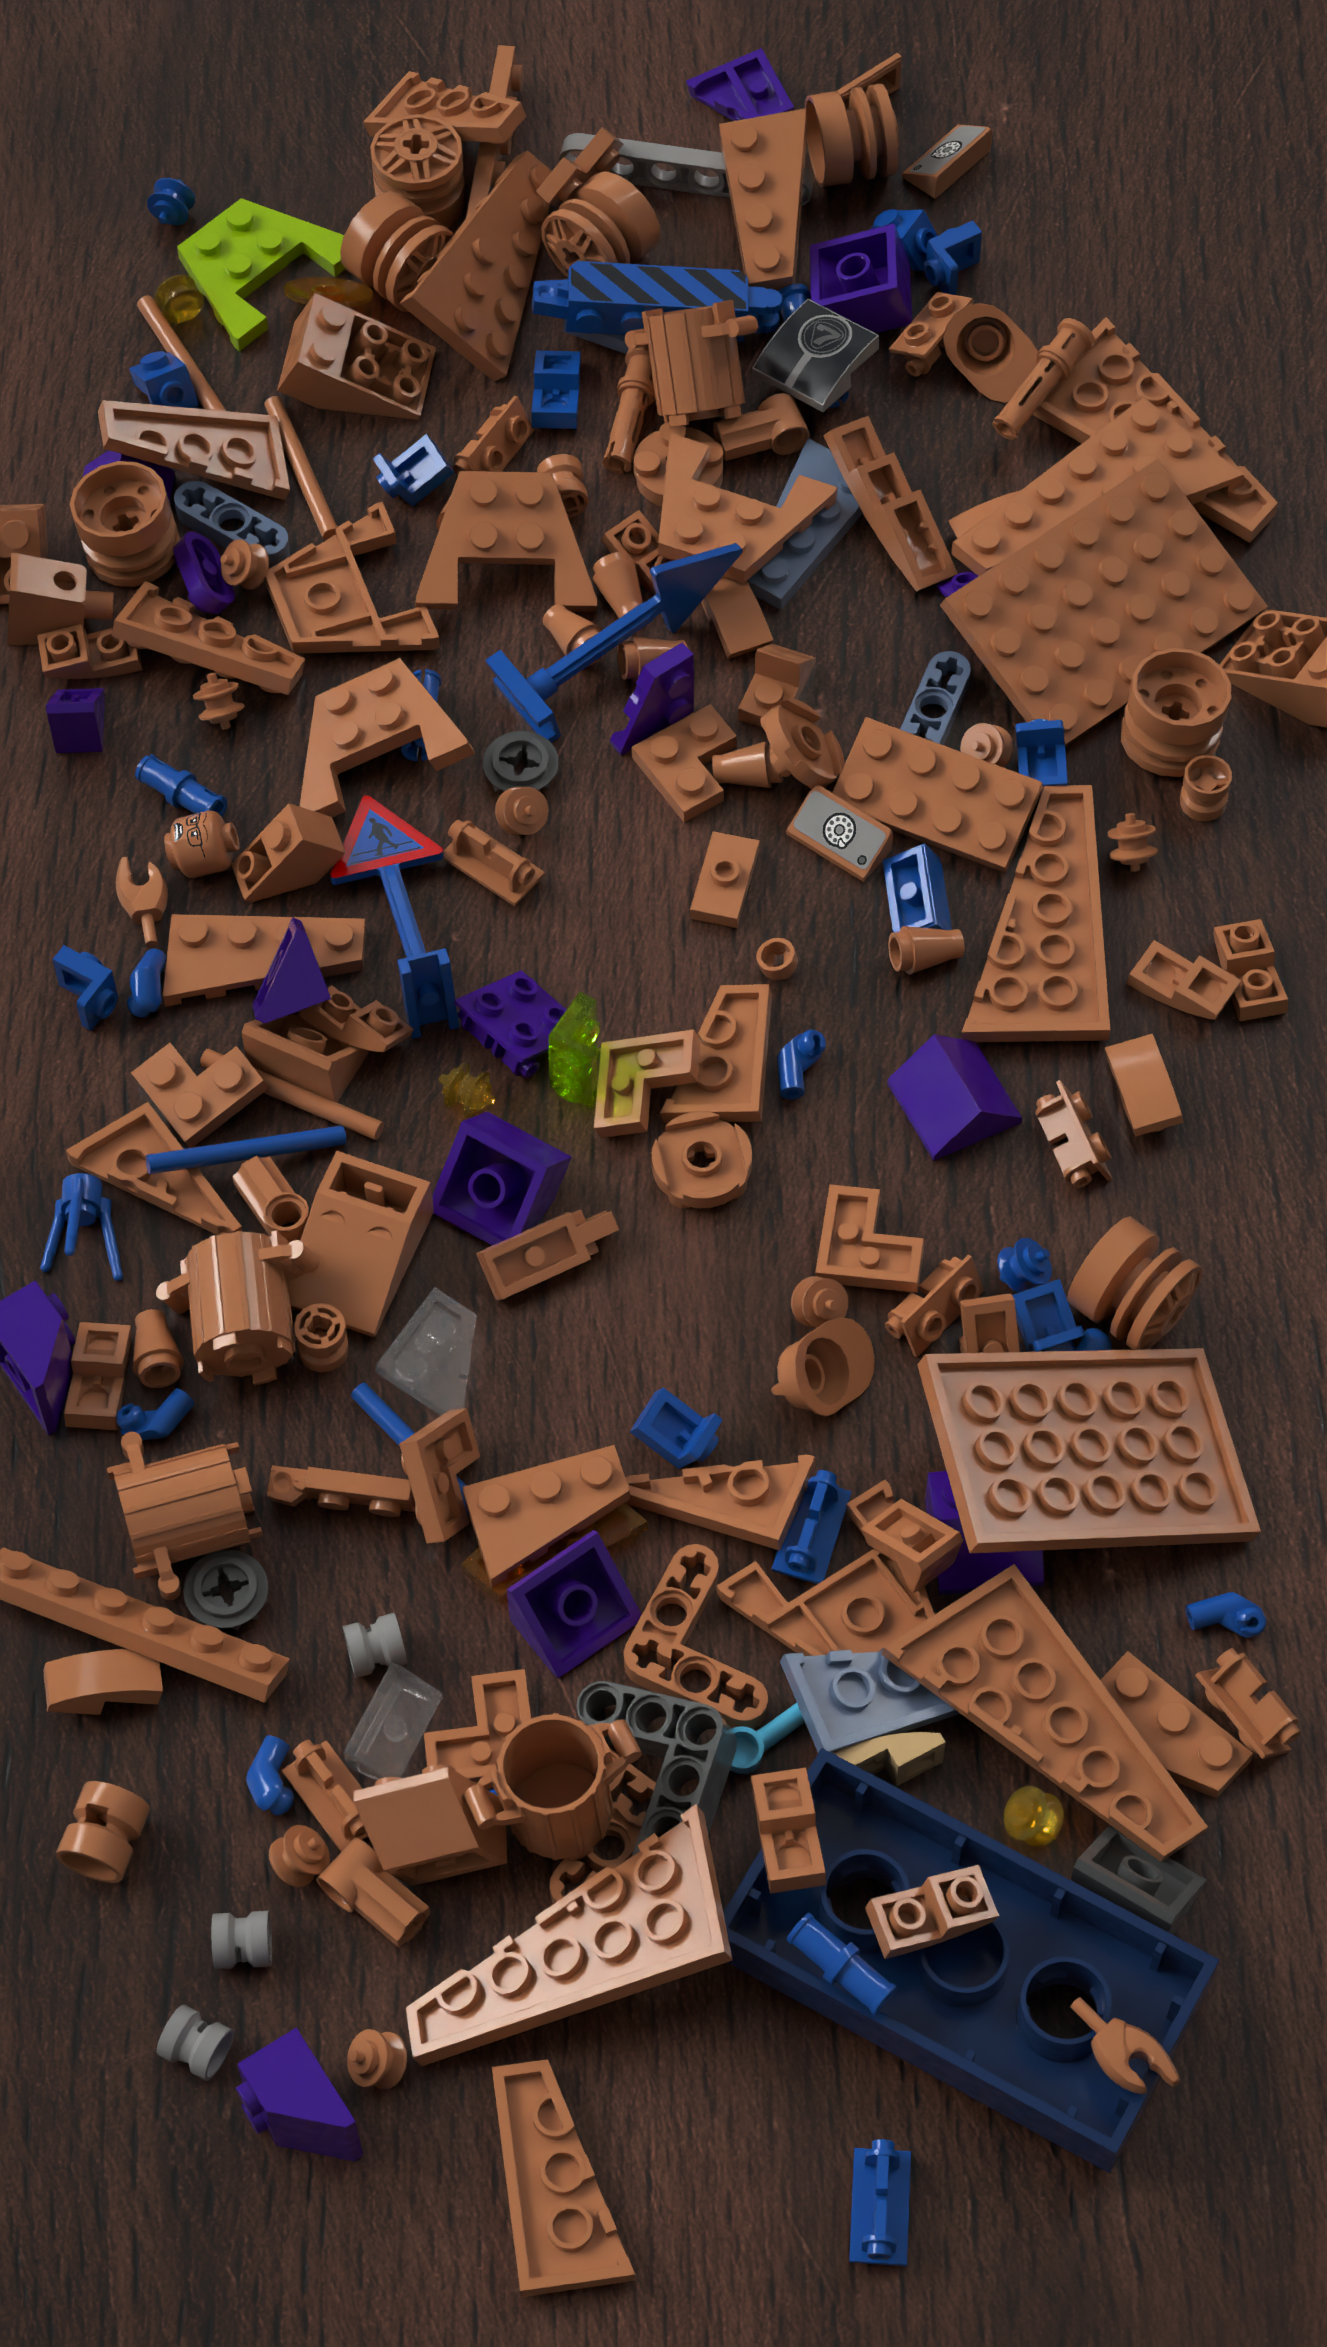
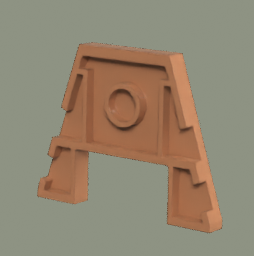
M672 433L669 437L658 555L678 560L737 543L743 549V552L723 577L745 583L783 550V543L795 532L802 533L812 524V518L823 508L828 510L835 504L837 500V487L799 475L782 507L778 508L756 499L697 481L710 458V445Z
M459 471L416 594L415 608L426 605L427 609L457 610L458 563L533 564L554 566V605L561 604L571 612H596L597 597L553 474L543 472Z
M383 502L367 509L368 515L352 524L348 520L335 528V535L318 546L311 543L268 569L265 583L293 653L412 651L440 648L439 635L426 605L387 617H378L354 556L396 544L395 530Z
M399 658L315 696L299 807L331 816L332 818L346 812L338 774L423 737L428 760L436 771L474 755L475 751L463 733Z
M885 1479L847 1503L846 1513L860 1531L862 1527L894 1504V1495L890 1484ZM872 1549L790 1602L784 1599L756 1561L716 1586V1595L722 1602L796 1653H803L804 1656L827 1655L829 1651L851 1650L852 1653L880 1652L884 1646L934 1615L925 1586L916 1593L911 1592L897 1562L876 1549Z

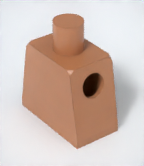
M11 553L7 645L38 644L37 635L78 624H83L84 626V619L112 620L114 592L86 590L87 569L83 565Z

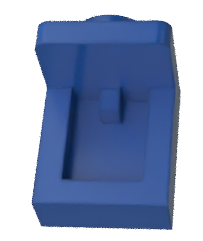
M890 209L883 211L876 217L870 230L895 224L910 260L912 270L923 271L927 256V242L938 236L925 210L897 211Z
M973 220L957 228H950L927 242V256L924 262L925 275L928 281L933 286H938L943 293L956 295L958 272L980 262L982 231Z
M158 351L150 353L141 358V364L129 368L134 385L148 396L151 405L196 408L199 402L186 364L170 352Z
M427 434L392 462L381 453L373 458L381 471L376 478L383 489L393 499L400 495L412 507L455 473L435 441Z
M1035 719L1030 722L1016 724L1019 773L1041 781L1043 788L1044 786L1068 785L1063 721Z
M63 945L52 959L58 984L80 996L76 1005L81 1026L91 1031L101 1018L106 1019L113 1012L117 1004L118 994L113 972L105 967L94 955L88 952L78 953Z
M1060 1279L1012 1295L1015 1299L1017 1323L1028 1352L1075 1350L1072 1340L1080 1338L1085 1334L1082 1325L1077 1327Z
M662 1387L655 1391L630 1430V1433L679 1469L696 1460L703 1462L711 1454L719 1441V1437L714 1433L723 1419L716 1413L703 1418Z

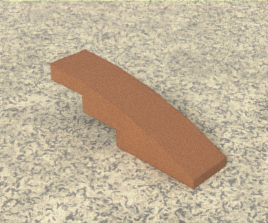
M869 416L832 429L823 435L846 484L866 520L917 592L957 575V570L921 489L915 492L911 491L895 453L885 454Z

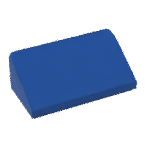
M924 843L883 860L893 932H899L903 926L952 930L942 862L939 856Z

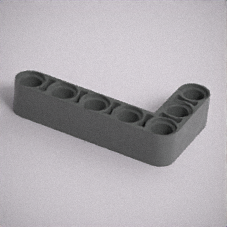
M597 1681L585 1687L577 1698L576 1709L578 1716L586 1726L596 1723L611 1724L616 1720L625 1719L642 1753L665 1758L632 1856L640 1851L638 1844L655 1833L659 1838L683 1820L680 1815L695 1804L704 1813L709 1835L737 1747L735 1733L719 1712L706 1704L609 1681ZM616 1705V1710L610 1718L598 1721L600 1713L606 1707ZM659 1717H666L663 1727L653 1733H647L652 1721ZM716 1729V1734L712 1740L706 1744L697 1745V1740L704 1731ZM604 1736L607 1744L613 1746L609 1736ZM700 1779L699 1785L693 1793L687 1796H680L683 1785L690 1780Z

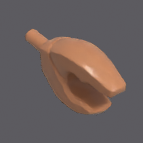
M122 857L116 874V893L118 899L130 918L137 925H142L145 945L149 948L155 947L157 945L154 922L161 920L167 906L168 888L161 871L149 862V881L144 885H135L128 858Z
M1081 1997L1072 2003L1070 2007L1097 2033L1091 2041V2046L1100 2067L1113 2082L1133 2093H1147L1144 2082L1129 2066V2061L1139 2058L1143 2059L1149 2065L1150 2070L1157 2072L1172 2087L1179 2084L1178 2072L1163 2046L1148 2032L1127 2024L1118 2018H1113L1107 2024Z

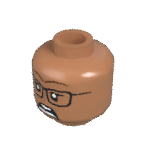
M204 811L177 818L171 826L170 833H166L164 836L165 850L171 867L174 871L180 870L188 878H198L228 870L232 864L233 852L238 851L240 848L234 824L232 822L225 824L223 818L215 811Z

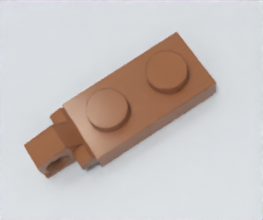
M579 1209L572 1213L566 1212L477 1252L476 1255L495 1300H502L591 1260L590 1256L599 1252L595 1241L618 1231L619 1228L612 1211L607 1212L605 1210L585 1219L582 1210Z
M272 1465L267 1497L274 1502L295 1507L304 1499L310 1500L314 1498L318 1499V1506L332 1510H348L349 1503L369 1506V1512L386 1517H399L401 1510L415 1512V1500L408 1479L308 1467V1470Z

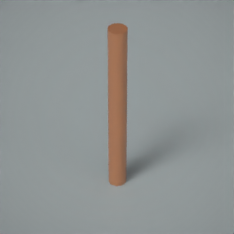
M149 295L140 298L137 302V307L166 352H170L186 364L197 399L202 407L207 410L226 411L154 299Z
M272 396L265 401L264 406L268 415H274L278 418L283 449L321 536L326 541L335 535L337 524L279 396Z
M206 1049L200 1059V1067L207 1069L224 1055L211 1049ZM255 1068L269 1086V1089L263 1092L264 1094L340 1126L343 1125V1127L373 1140H378L384 1128V1122Z

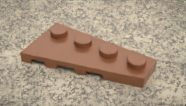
M409 71L363 123L369 136L374 137L390 121L402 116L422 114L439 118L451 125L460 136L461 143L474 141L500 144L512 137L515 129L527 116L519 101L487 92L474 96L469 87L458 85L454 89L446 88L443 80L431 77L428 81L424 82L418 73Z
M102 400L98 409L103 449L285 501L290 491L277 416Z
M147 581L142 584L114 620L112 637L124 640L132 647L151 649L169 655L179 663H193L214 670L216 674L224 678H238L256 684L266 692L289 695L303 674L305 658L256 634L244 638L236 634L233 623L219 616L212 620H207L193 613L194 604L180 597L175 598L172 603L158 596L159 587Z
M171 914L163 989L165 1007L182 1004V998L205 994L206 999L226 996V990L254 985L255 990H259L292 917ZM294 917L303 923L323 978L363 970L367 931L365 919Z

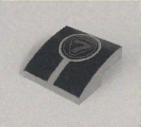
M807 299L784 322L766 345L752 368V375L824 412L851 388V373L879 349V335Z

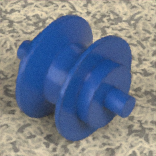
M161 178L156 181L154 193L147 199V207L160 223L181 225L187 221L189 217L188 210L193 208L196 198L193 191L182 180Z
M1030 1238L1019 1239L1015 1243L1014 1248L1007 1247L1002 1249L997 1259L1000 1280L1016 1293L1034 1288L1035 1284H1046L1052 1276L1049 1251L1043 1249L1036 1241Z

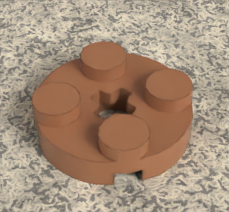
M665 422L661 425L659 431L653 432L644 438L635 450L633 462L634 476L640 493L650 502L662 507L669 437L672 433L710 445V458L697 481L720 488L723 482V448L708 434L694 428L685 427L684 425L670 427L669 422Z
M789 698L773 707L760 719L774 751L770 754L771 763L778 773L784 777L792 774L797 780L811 789L815 785L826 788L841 774L845 765L840 744L832 730L824 735L815 724L821 717L814 709L800 700Z
M696 1111L680 1115L672 1119L665 1126V1132L659 1136L658 1141L657 1139L655 1140L652 1147V1172L658 1187L668 1195L670 1203L675 1207L686 1209L690 1207L711 1208L720 1206L740 1197L747 1188V1181L752 1171V1148L749 1138L736 1123H734L733 1127L728 1122L720 1120L719 1114L708 1111ZM704 1152L706 1158H715L714 1162H711L708 1167L704 1168L690 1163L694 1161L695 1153Z

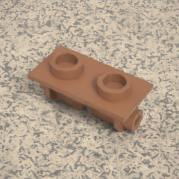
M937 292L891 345L889 351L905 355L907 360L905 368L911 375L917 377L920 374H927L931 366L941 355L939 347L945 348L943 338L947 323L954 313L967 305H971L974 302L973 298Z
M514 396L508 404L494 407L490 412V417L476 433L479 440H470L462 452L457 453L454 457L455 464L453 466L457 476L459 471L502 472L534 432L518 396Z
M456 820L449 828L448 836L453 838V840L443 851V859L514 907L545 875V872L533 865L529 859L521 857L474 826V823L469 820L465 822Z
M1058 1080L1056 1084L1061 1095L1055 1097L1049 1094L1041 1097L1036 1102L1038 1108L1035 1114L1051 1145L1066 1137L1069 1140L1053 1149L1065 1180L1072 1182L1075 1188L1084 1187L1092 1181L1091 1175L1098 1171L1107 1181L1112 1180L1105 1164L1112 1157L1099 1132L1092 1134L1086 1121L1093 1118V1115L1080 1091L1072 1094L1062 1081Z
M967 1255L962 1261L957 1257H953L950 1261L942 1260L938 1267L919 1285L921 1293L927 1295L926 1297L922 1298L911 1293L895 1309L888 1313L889 1320L885 1323L886 1330L897 1339L905 1335L915 1357H918L933 1341L937 1340L943 1331L961 1315V1300L978 1298L984 1292L972 1256Z
M1231 1648L1217 1659L1216 1662L1220 1665V1668L1200 1671L1195 1675L1205 1687V1694L1208 1700L1218 1710L1226 1713L1238 1728L1239 1737L1249 1750L1259 1754L1262 1759L1285 1754L1291 1750L1288 1744L1301 1734V1731L1296 1726L1299 1720L1275 1691H1269L1260 1701L1255 1697V1694L1267 1681L1250 1662L1245 1653L1238 1654L1234 1648Z
M305 1740L300 1743L293 1751L297 1759L281 1770L283 1775L340 1852L354 1838L362 1841L367 1839L369 1836L353 1802V1791L363 1788L327 1740L316 1745L311 1740Z

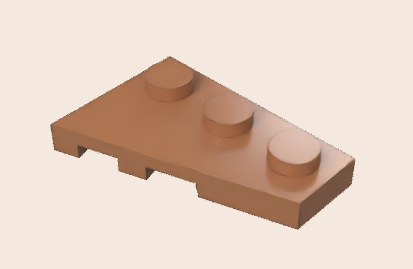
M769 984L720 986L698 1032V1036L701 1039L698 1082L677 1085L672 1098L666 1099L660 1112L663 1123H669L680 1115L696 1111H708L719 1114L720 1120L725 1122L762 1121L772 992Z
M615 1445L462 1487L464 1500L492 1588L508 1578L507 1574L528 1560L533 1562L546 1554L548 1547L571 1532L578 1533L630 1500V1490Z
M1129 1651L1100 1680L1175 1782L1217 1799L1251 1762L1253 1753Z

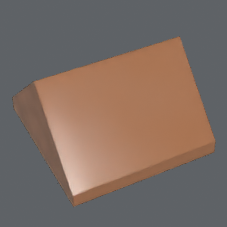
M296 1012L268 1023H262L255 1019L244 1024L242 1039L245 1055L254 1068L337 1103L369 1053V1050L354 1047L323 1033L299 1017V1013Z

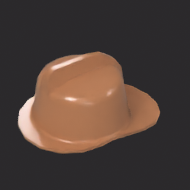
M983 303L963 307L953 314L946 325L943 341L946 354L953 365L979 392L989 399L1003 403L1009 402L1037 365L1038 350L1028 336L1004 312L993 305Z
M838 1317L825 1322L801 1340L788 1346L780 1355L777 1365L779 1382L771 1388L774 1395H784L793 1407L811 1410L820 1416L826 1417L836 1413L859 1397L870 1385L874 1374L875 1355L869 1336L864 1328L853 1319Z

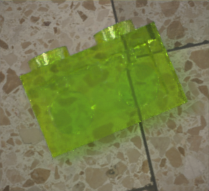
M582 992L578 993L548 1036L550 1087L560 1097L569 1102H580L588 1107H592L597 1097V1061L601 1053V1049L597 1047V1036L600 1030V1023L597 1022V1000Z

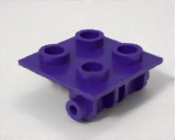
M522 970L454 1000V1004L460 1009L458 1018L462 1020L461 1027L477 1038L484 1048H492L491 1054L496 1058L503 1056L501 1061L516 1076L523 1075L525 1078H530L536 1073L540 1065L536 1061L537 1056L580 1037L589 1030Z

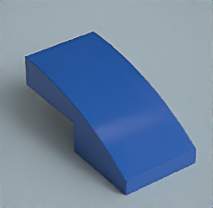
M536 350L534 393L531 410L532 428L577 429L581 351Z

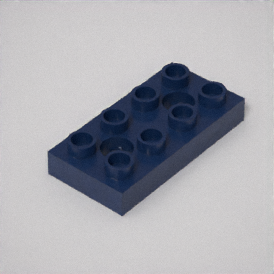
M821 1748L807 1771L815 1808L816 1829L826 1872V1885L770 1894L761 1848L723 1912L732 1955V1961L727 1963L1091 2164L1111 2173L1154 2093L1161 2076L1157 2072L1150 2070L1149 2065L1143 2059H1133L1129 2061V2066L1144 2082L1147 2093L1138 2094L1123 2089L1105 2074L1095 2058L1091 2046V2041L1097 2034L1094 2030L1074 2039H1062L1051 2036L1034 2023L1030 2016V2006H1027L1026 2002L1036 1991L1048 1989L1056 1984L1076 1987L1092 1999L1097 2007V2014L1107 2024L1113 2018H1118L1127 2024L1148 2032L1163 2046L1170 2059H1172L1213 1982L1219 1959ZM979 1865L999 1917L996 1921L947 1941L884 1959L874 1930L854 1928L838 1919L832 1911L831 1898L829 1896L839 1885L851 1884L861 1878L878 1880L887 1885L894 1893L921 1887L930 1876ZM808 1912L844 1944L848 1945L852 1942L860 1949L859 1956L886 1980L897 1986L894 1994L878 2013L873 2015L864 2004L837 1982L833 1985L822 1978L824 1971L796 1946L787 1942L786 1939L792 1929Z

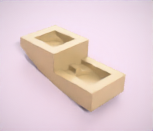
M899 1733L865 1740L833 1754L872 1775L885 1769L895 1786H898L943 1763L946 1742L940 1733Z

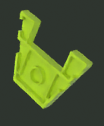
M242 198L177 246L180 261L201 295L205 296L209 301L216 319L221 326L224 325L230 335L231 343L238 351H241L268 330L267 317L243 299L301 254H305L334 277L346 269L341 263L340 254L343 234Z

